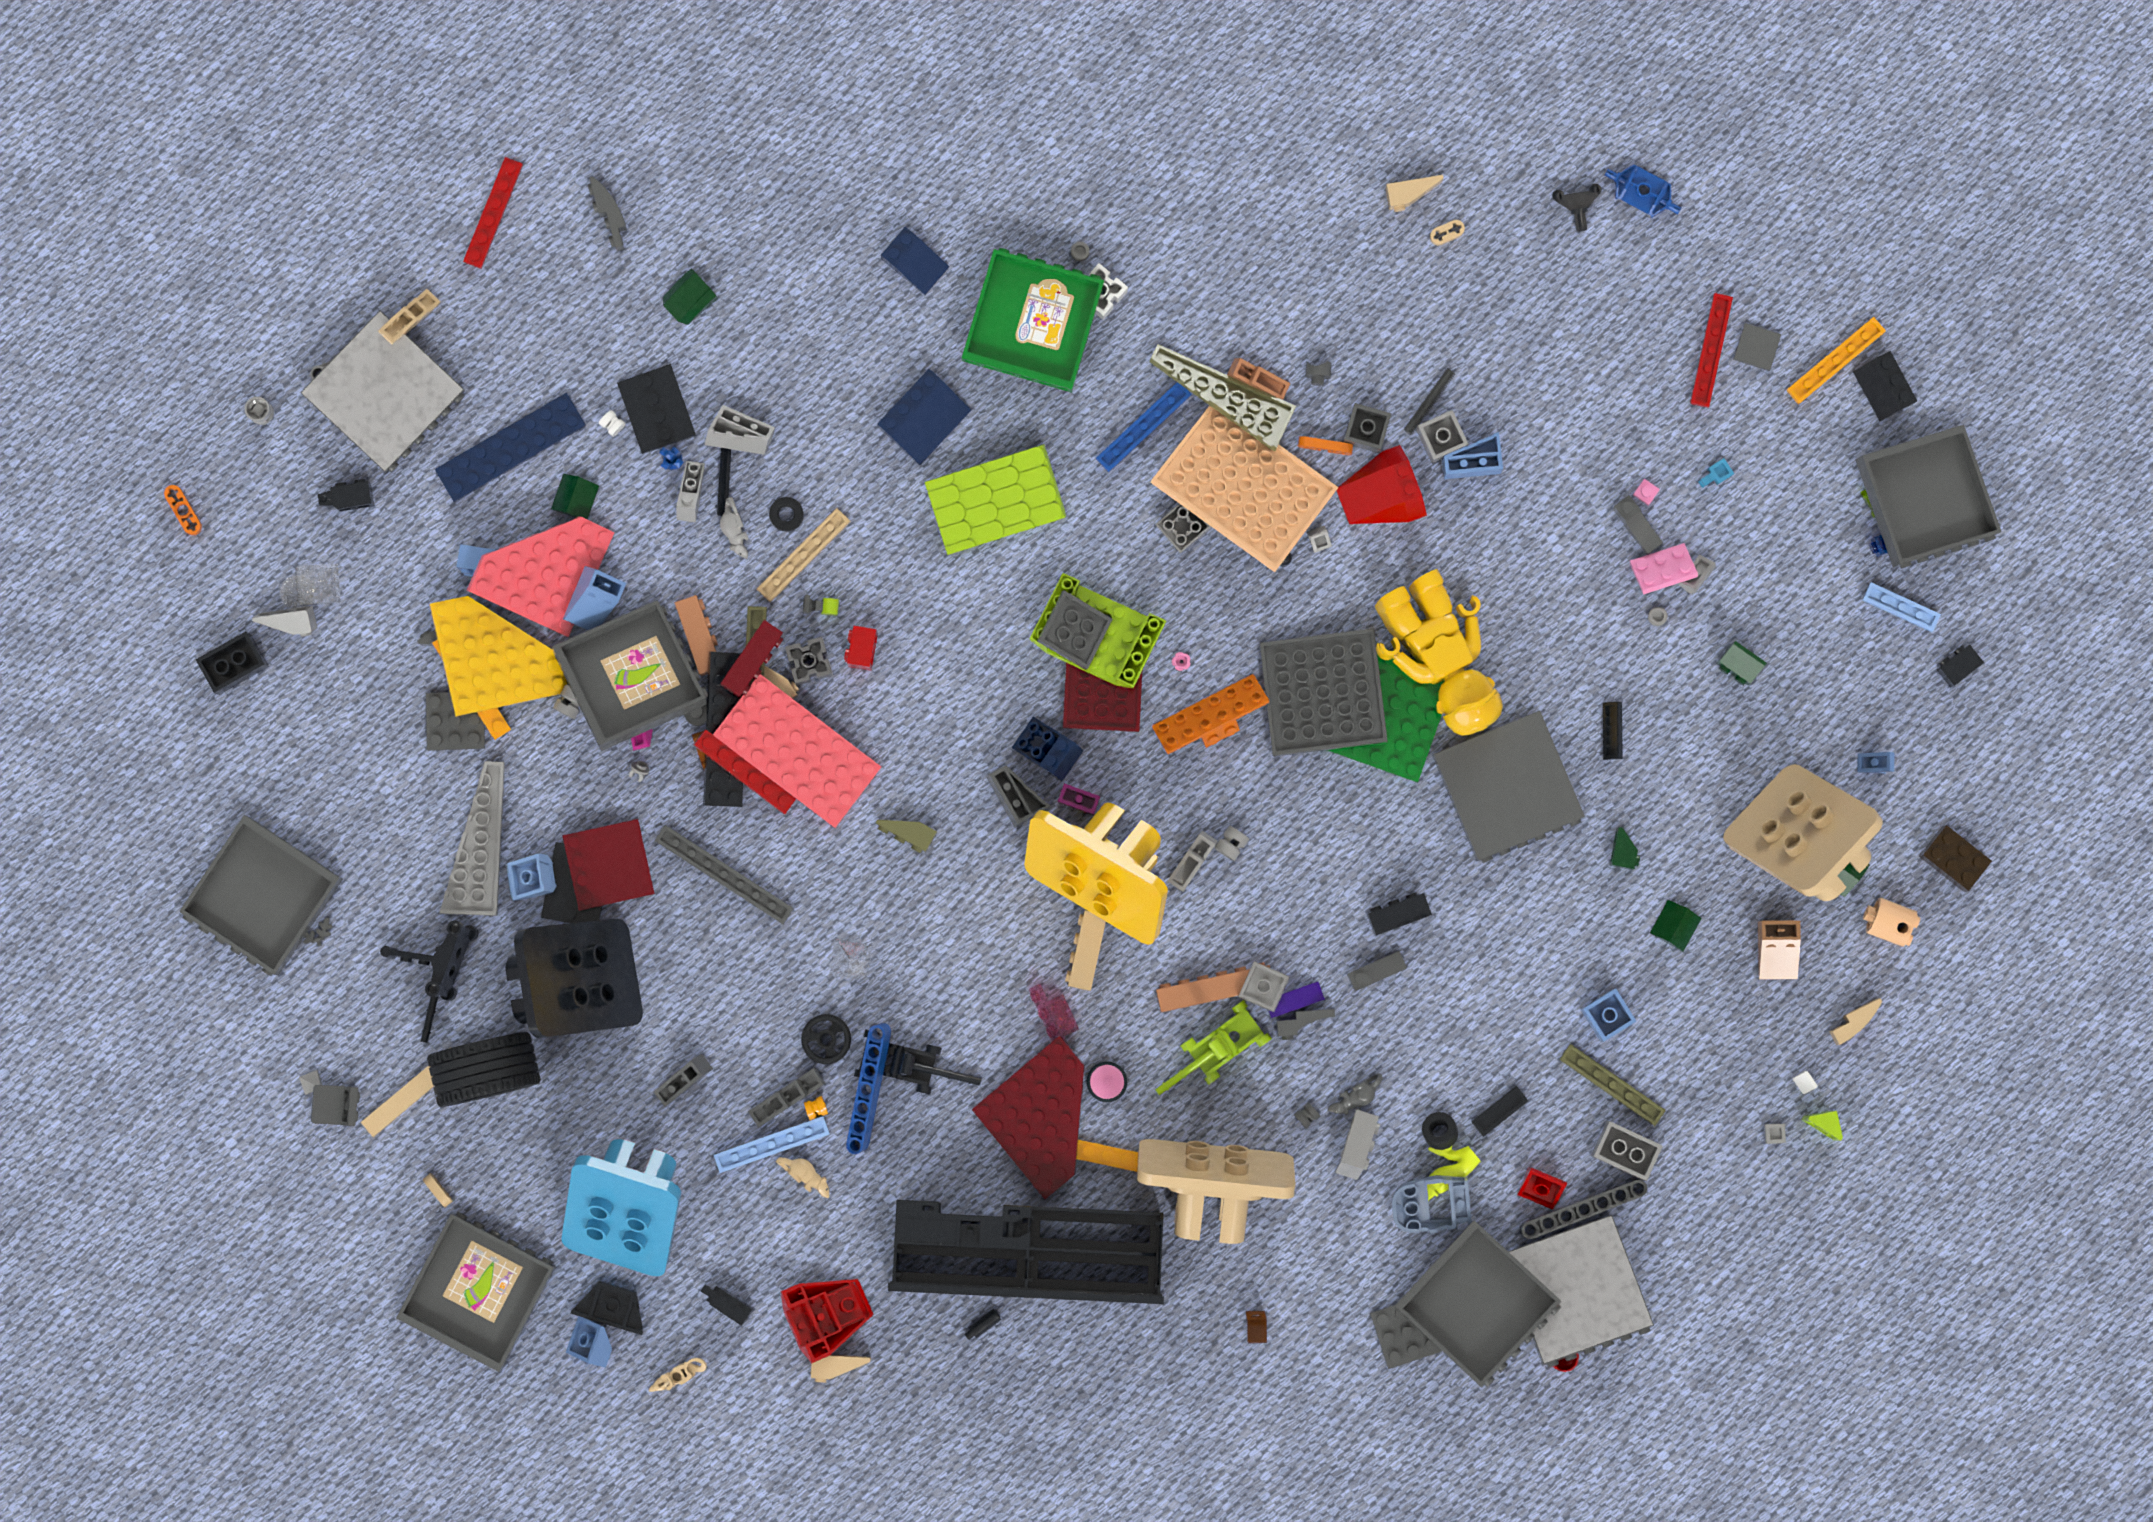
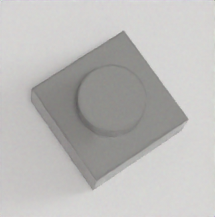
M1764 1124L1765 1144L1786 1143L1785 1124Z

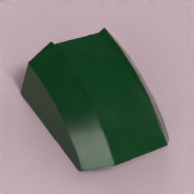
M691 268L664 295L663 306L678 322L689 325L718 298Z

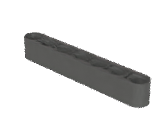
M1635 1179L1525 1221L1520 1226V1233L1525 1238L1534 1239L1644 1196L1647 1193V1184L1642 1180ZM1636 1183H1640L1642 1186V1191L1639 1194L1633 1191V1186ZM1618 1190L1624 1192V1198L1620 1201L1615 1198V1193ZM1599 1197L1606 1199V1205L1602 1208L1597 1205ZM1585 1203L1588 1206V1212L1582 1215L1579 1212V1206ZM1567 1210L1570 1213V1219L1564 1222L1561 1219V1213ZM1549 1217L1552 1220V1226L1546 1229L1543 1226V1220ZM1529 1224L1534 1227L1532 1235L1525 1233V1227Z

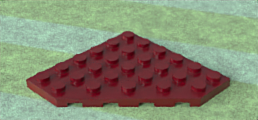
M1061 1035L972 1109L1044 1199H1047L1076 1174L1085 1065Z

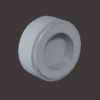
M1076 242L1072 245L1071 256L1074 260L1084 261L1088 258L1090 250L1086 243Z
M1654 607L1648 613V620L1653 626H1661L1667 621V612L1662 607Z

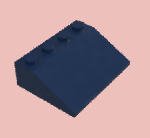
M928 369L877 425L882 432L916 463L921 465L971 412V409L933 371Z

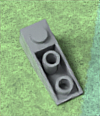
M686 461L676 506L677 520L696 522L705 463Z

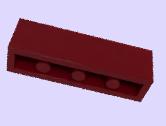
M763 620L720 685L737 697H740L741 694L746 695L752 687L749 685L752 678L757 679L762 672L759 668L763 662L767 664L773 656L770 653L773 647L778 648L783 641L781 637L783 632L766 620Z

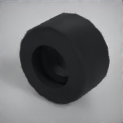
M1445 1112L1430 1114L1422 1124L1423 1137L1428 1145L1434 1149H1448L1458 1139L1457 1125L1454 1119ZM1439 1125H1445L1447 1127L1446 1134L1440 1137L1433 1135L1434 1128Z

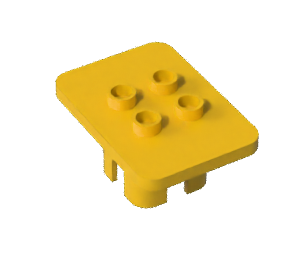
M1104 803L1084 829L1076 825H1070L1047 811L1039 810L1030 820L1024 863L1026 871L1037 881L1139 942L1147 945L1152 944L1160 935L1168 894L1166 884L1158 876L1150 872L1157 863L1158 856L1154 853L1161 843V837L1157 830L1141 820L1119 847V845L1108 840L1107 836L1125 810L1113 803Z

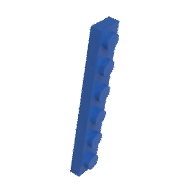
M1177 382L1098 455L1096 460L1109 473L1189 399L1192 394Z

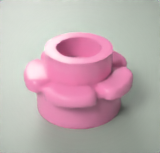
M1178 652L1172 658V665L1178 671L1186 670L1190 667V656L1183 652Z

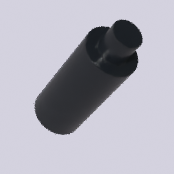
M992 1309L968 1327L970 1330L965 1333V1336L968 1340L974 1336L978 1338L1002 1319Z

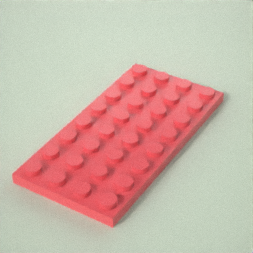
M760 674L750 685L752 687L747 694L742 695L713 735L836 828L881 769V766Z

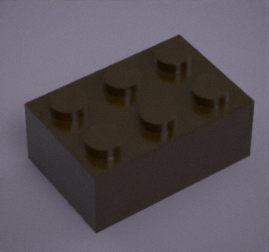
M1947 825L1939 829L1919 855L1922 860L1963 892H1967L1973 887L1992 862V860Z

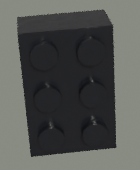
M247 631L196 659L211 689L217 695L226 692L269 667L252 635Z

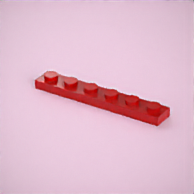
M507 157L504 158L464 257V263L482 269L522 170L523 163Z
M1718 293L1713 294L1690 400L1692 405L1705 408L1710 406L1733 300L1731 296Z
M704 730L693 744L782 814H786L795 802L796 798L707 730Z

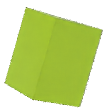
M1825 1111L1802 1117L1801 1120L1832 1140L1841 1141L1843 1139L1837 1111Z

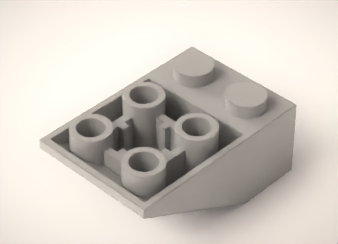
M1178 504L1155 524L1180 553L1213 528L1181 504Z

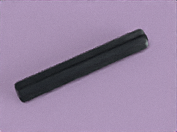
M721 448L718 516L724 514L726 499L729 498L731 449Z

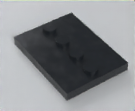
M671 364L617 382L642 455L696 436Z
M555 842L552 862L555 884L557 886L554 892L545 894L541 918L566 923L599 921L602 906L578 910L564 843Z

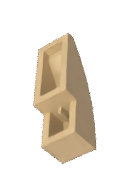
M1881 998L1875 999L1843 1015L1846 1023L1829 1031L1836 1045L1848 1041L1869 1023L1882 1003Z

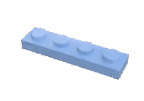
M1872 582L1869 583L1862 599L1866 603L1929 632L1934 631L1941 615Z

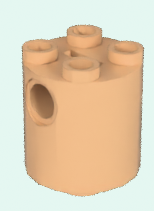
M1880 897L1873 907L1867 906L1863 920L1868 921L1866 925L1867 934L1904 947L1911 944L1913 939L1911 933L1913 928L1918 927L1920 917H1918L1917 911ZM1904 922L1903 927L1897 929L1898 924Z

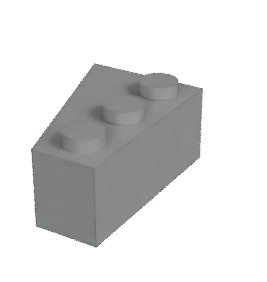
M1361 1110L1355 1111L1346 1137L1345 1146L1341 1153L1340 1163L1335 1173L1357 1180L1363 1169L1367 1170L1370 1161L1367 1155L1368 1152H1372L1375 1144L1372 1138L1374 1134L1377 1135L1380 1124L1377 1123L1379 1116Z

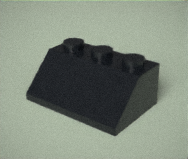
M1891 351L1853 371L1879 422L1917 402Z

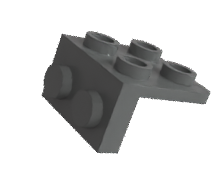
M315 1085L313 1087L311 1122L314 1124L355 1126L359 1116L357 1111V1103L360 1100L358 1087Z

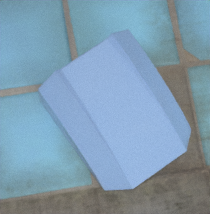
M535 854L507 863L509 889L513 901L554 892L557 885L555 884L553 862L548 855Z

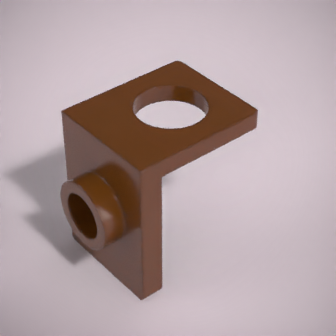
M1246 1311L1248 1344L1267 1343L1266 1312Z

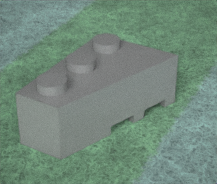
M722 405L708 429L705 445L764 455L771 444L775 427Z

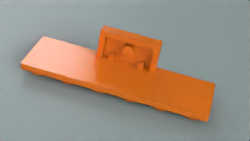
M1251 674L1152 725V728L1167 754L1200 738L1207 748L1240 731L1236 720L1268 704L1269 699L1254 674Z

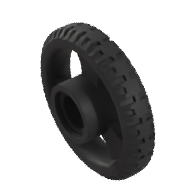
M822 1014L812 1018L805 1025L801 1035V1044L804 1052L811 1060L820 1064H832L841 1060L849 1051L851 1033L847 1024L839 1017ZM821 1021L832 1022L829 1030L824 1029L819 1033H815L811 1029ZM843 1032L845 1041L843 1048L838 1053L834 1050L833 1046L836 1043V1034ZM824 1034H829L832 1038L828 1045H824L821 1042V1037ZM816 1041L819 1047L825 1049V1057L823 1058L813 1053L808 1043Z

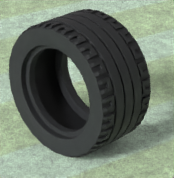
M520 1032L499 1036L428 1055L427 1062L430 1067V1076H433L431 1080L433 1086H435L433 1089L435 1095H437V1105L439 1107L457 1105L539 1084L541 1078L539 1072H537L539 1068L538 1064L535 1063L537 1060L535 1053H533L535 1051L533 1044H531L530 1033Z

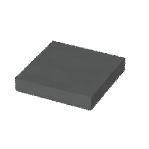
M1745 323L1733 360L1770 371L1782 334Z

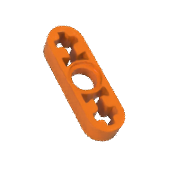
M1299 436L1298 439L1299 448L1317 451L1323 449L1328 450L1327 452L1342 455H1352L1353 445L1349 443Z
M176 485L168 486L164 491V496L184 531L189 535L199 534L202 530V524L183 491ZM172 489L178 491L176 496L179 500L183 498V501L177 503L173 497H169L171 495L170 491ZM186 505L188 513L182 516L178 513V509L180 506ZM190 517L191 522H193L194 524L197 523V525L195 526L196 530H188L190 524L187 520L183 522V519H187Z

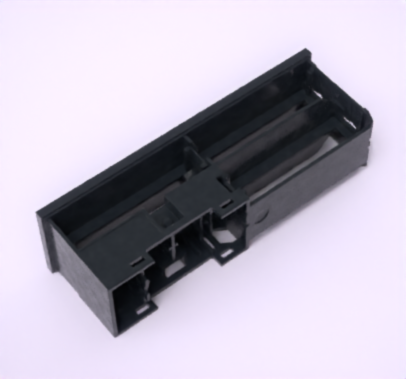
M896 1200L892 1281L888 1283V1291L1164 1304V1296L1160 1294L1164 1213L1003 1205V1216L941 1214V1203L938 1201ZM925 1206H929L930 1211L925 1210ZM1009 1210L1020 1211V1215L1009 1214ZM1023 1219H1027L1028 1224L1023 1223ZM962 1221L980 1222V1224H962ZM1040 1221L1149 1225L1150 1240L1149 1243L1040 1238ZM914 1254L1017 1259L1016 1277L899 1271V1255ZM1059 1261L1148 1266V1284L1038 1278V1262Z

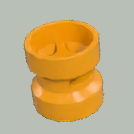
M822 1096L817 1097L813 1102H804L809 1120L816 1119L817 1115L824 1116L828 1114Z

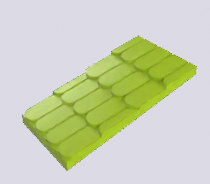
M1044 444L924 482L947 555L1066 517Z

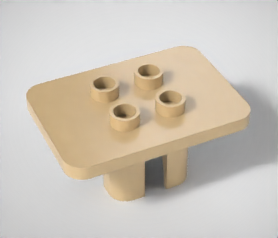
M1794 764L1785 767L1728 826L1723 838L1731 850L1801 894L1808 897L1815 896L1822 901H1830L1838 897L1846 889V886L1837 875L1849 863L1859 873L1869 864L1871 852L1866 845L1880 831L1883 820L1874 808L1800 765Z
M1145 1139L1139 1142L1137 1181L1150 1186L1168 1187L1169 1190L1177 1193L1174 1234L1180 1238L1200 1241L1204 1196L1221 1198L1219 1243L1228 1244L1244 1242L1249 1201L1259 1200L1262 1197L1290 1199L1294 1197L1296 1184L1294 1158L1289 1154L1248 1149L1241 1145L1215 1146L1202 1141H1189L1186 1143Z

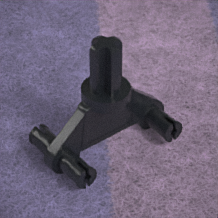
M1592 184L1589 187V191L1565 195L1561 190H1555L1552 193V199L1571 211V214H1574L1576 231L1587 230L1585 212H1588L1587 208L1602 192V188L1599 184Z

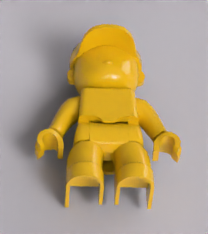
M1435 569L1417 578L1409 587L1413 599L1420 611L1424 612L1426 619L1420 620L1410 603V595L1405 586L1392 590L1381 597L1376 603L1375 609L1389 633L1394 637L1390 641L1393 651H1388L1382 643L1376 644V651L1383 660L1394 659L1393 662L1407 676L1418 683H1431L1435 685L1444 680L1445 682L1441 685L1438 693L1437 712L1445 714L1443 719L1454 733L1461 736L1471 735L1486 729L1500 717L1503 708L1502 699L1496 688L1493 689L1495 682L1490 677H1486L1477 670H1465L1477 659L1481 651L1478 617H1475L1480 609V600L1474 595L1470 597L1469 603L1471 604L1472 611L1465 610L1462 604L1457 605L1455 608L1460 617L1466 619L1464 621V639L1462 632L1459 630L1458 621L1452 613V603L1443 586L1444 580L1438 569ZM1399 640H1401V644L1412 654L1416 661L1405 653L1399 652Z

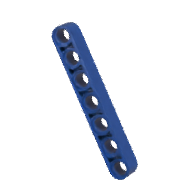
M886 1023L874 1025L868 1032L846 1148L851 1154H859L865 1151L870 1143L891 1037V1028ZM878 1028L882 1030V1037L877 1033ZM874 1047L879 1051L878 1056L873 1051ZM870 1065L874 1067L875 1074L870 1072ZM867 1084L871 1087V1093L866 1089ZM863 1103H865V1104L867 1105V1107H868V1110H867V1111H865V1110L863 1109V1107H862V1104H863ZM859 1121L863 1123L864 1130L860 1129ZM855 1140L859 1141L860 1149L856 1147Z

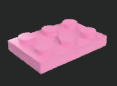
M1684 543L1630 560L1631 568L1643 595L1698 577V572Z

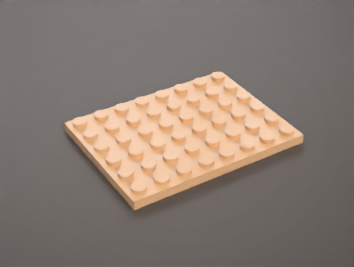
M1210 405L1150 482L1274 572H1276L1338 489L1335 484L1282 446L1278 445L1276 451L1271 450Z

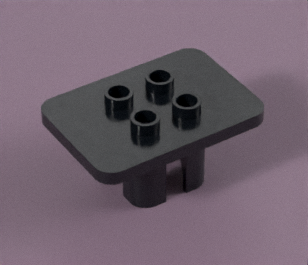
M609 919L529 927L521 929L516 933L514 938L516 955L508 958L505 971L507 981L520 979L523 998L510 1000L515 1019L521 1024H527L530 1033L534 1037L548 1038L624 1028L641 1022L643 1008L630 931L623 920Z

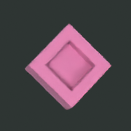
M1644 479L1633 495L1649 506L1660 489Z

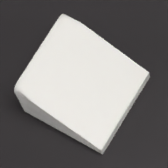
M1803 1071L1793 1078V1081L1803 1094L1814 1090L1818 1086L1808 1071Z

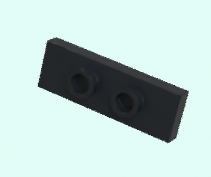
M1604 702L1603 760L1623 759L1622 702Z
M1515 1086L1472 1120L1471 1123L1484 1137L1526 1104L1528 1099Z

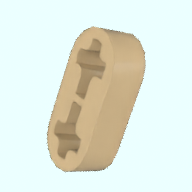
M1453 220L1436 227L1430 234V241L1434 245L1439 246L1457 239L1464 233V224L1460 220ZM1454 224L1456 227H1461L1459 233L1455 231L1449 233V230L1453 228ZM1436 232L1439 234L1446 233V235L1442 236V241L1434 239Z
M432 1173L423 1178L426 1186L445 1208L453 1202L450 1195Z

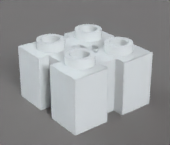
M1098 263L1090 274L1098 275L1101 277V280H1104L1103 289L1105 291L1100 296L1095 313L1104 320L1113 310L1112 302L1115 300L1119 303L1128 292V287L1117 277L1114 281L1110 279V272Z

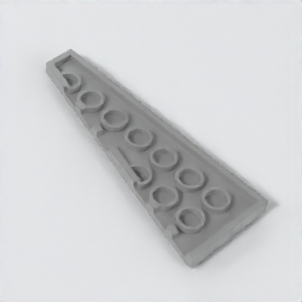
M484 762L477 791L473 798L470 814L467 818L453 870L444 894L440 914L497 916L505 762Z

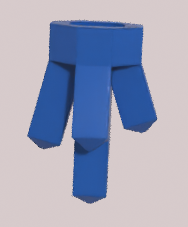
M663 447L659 452L663 456V462L660 466L665 470L679 469L684 463L680 451L675 447L669 451Z

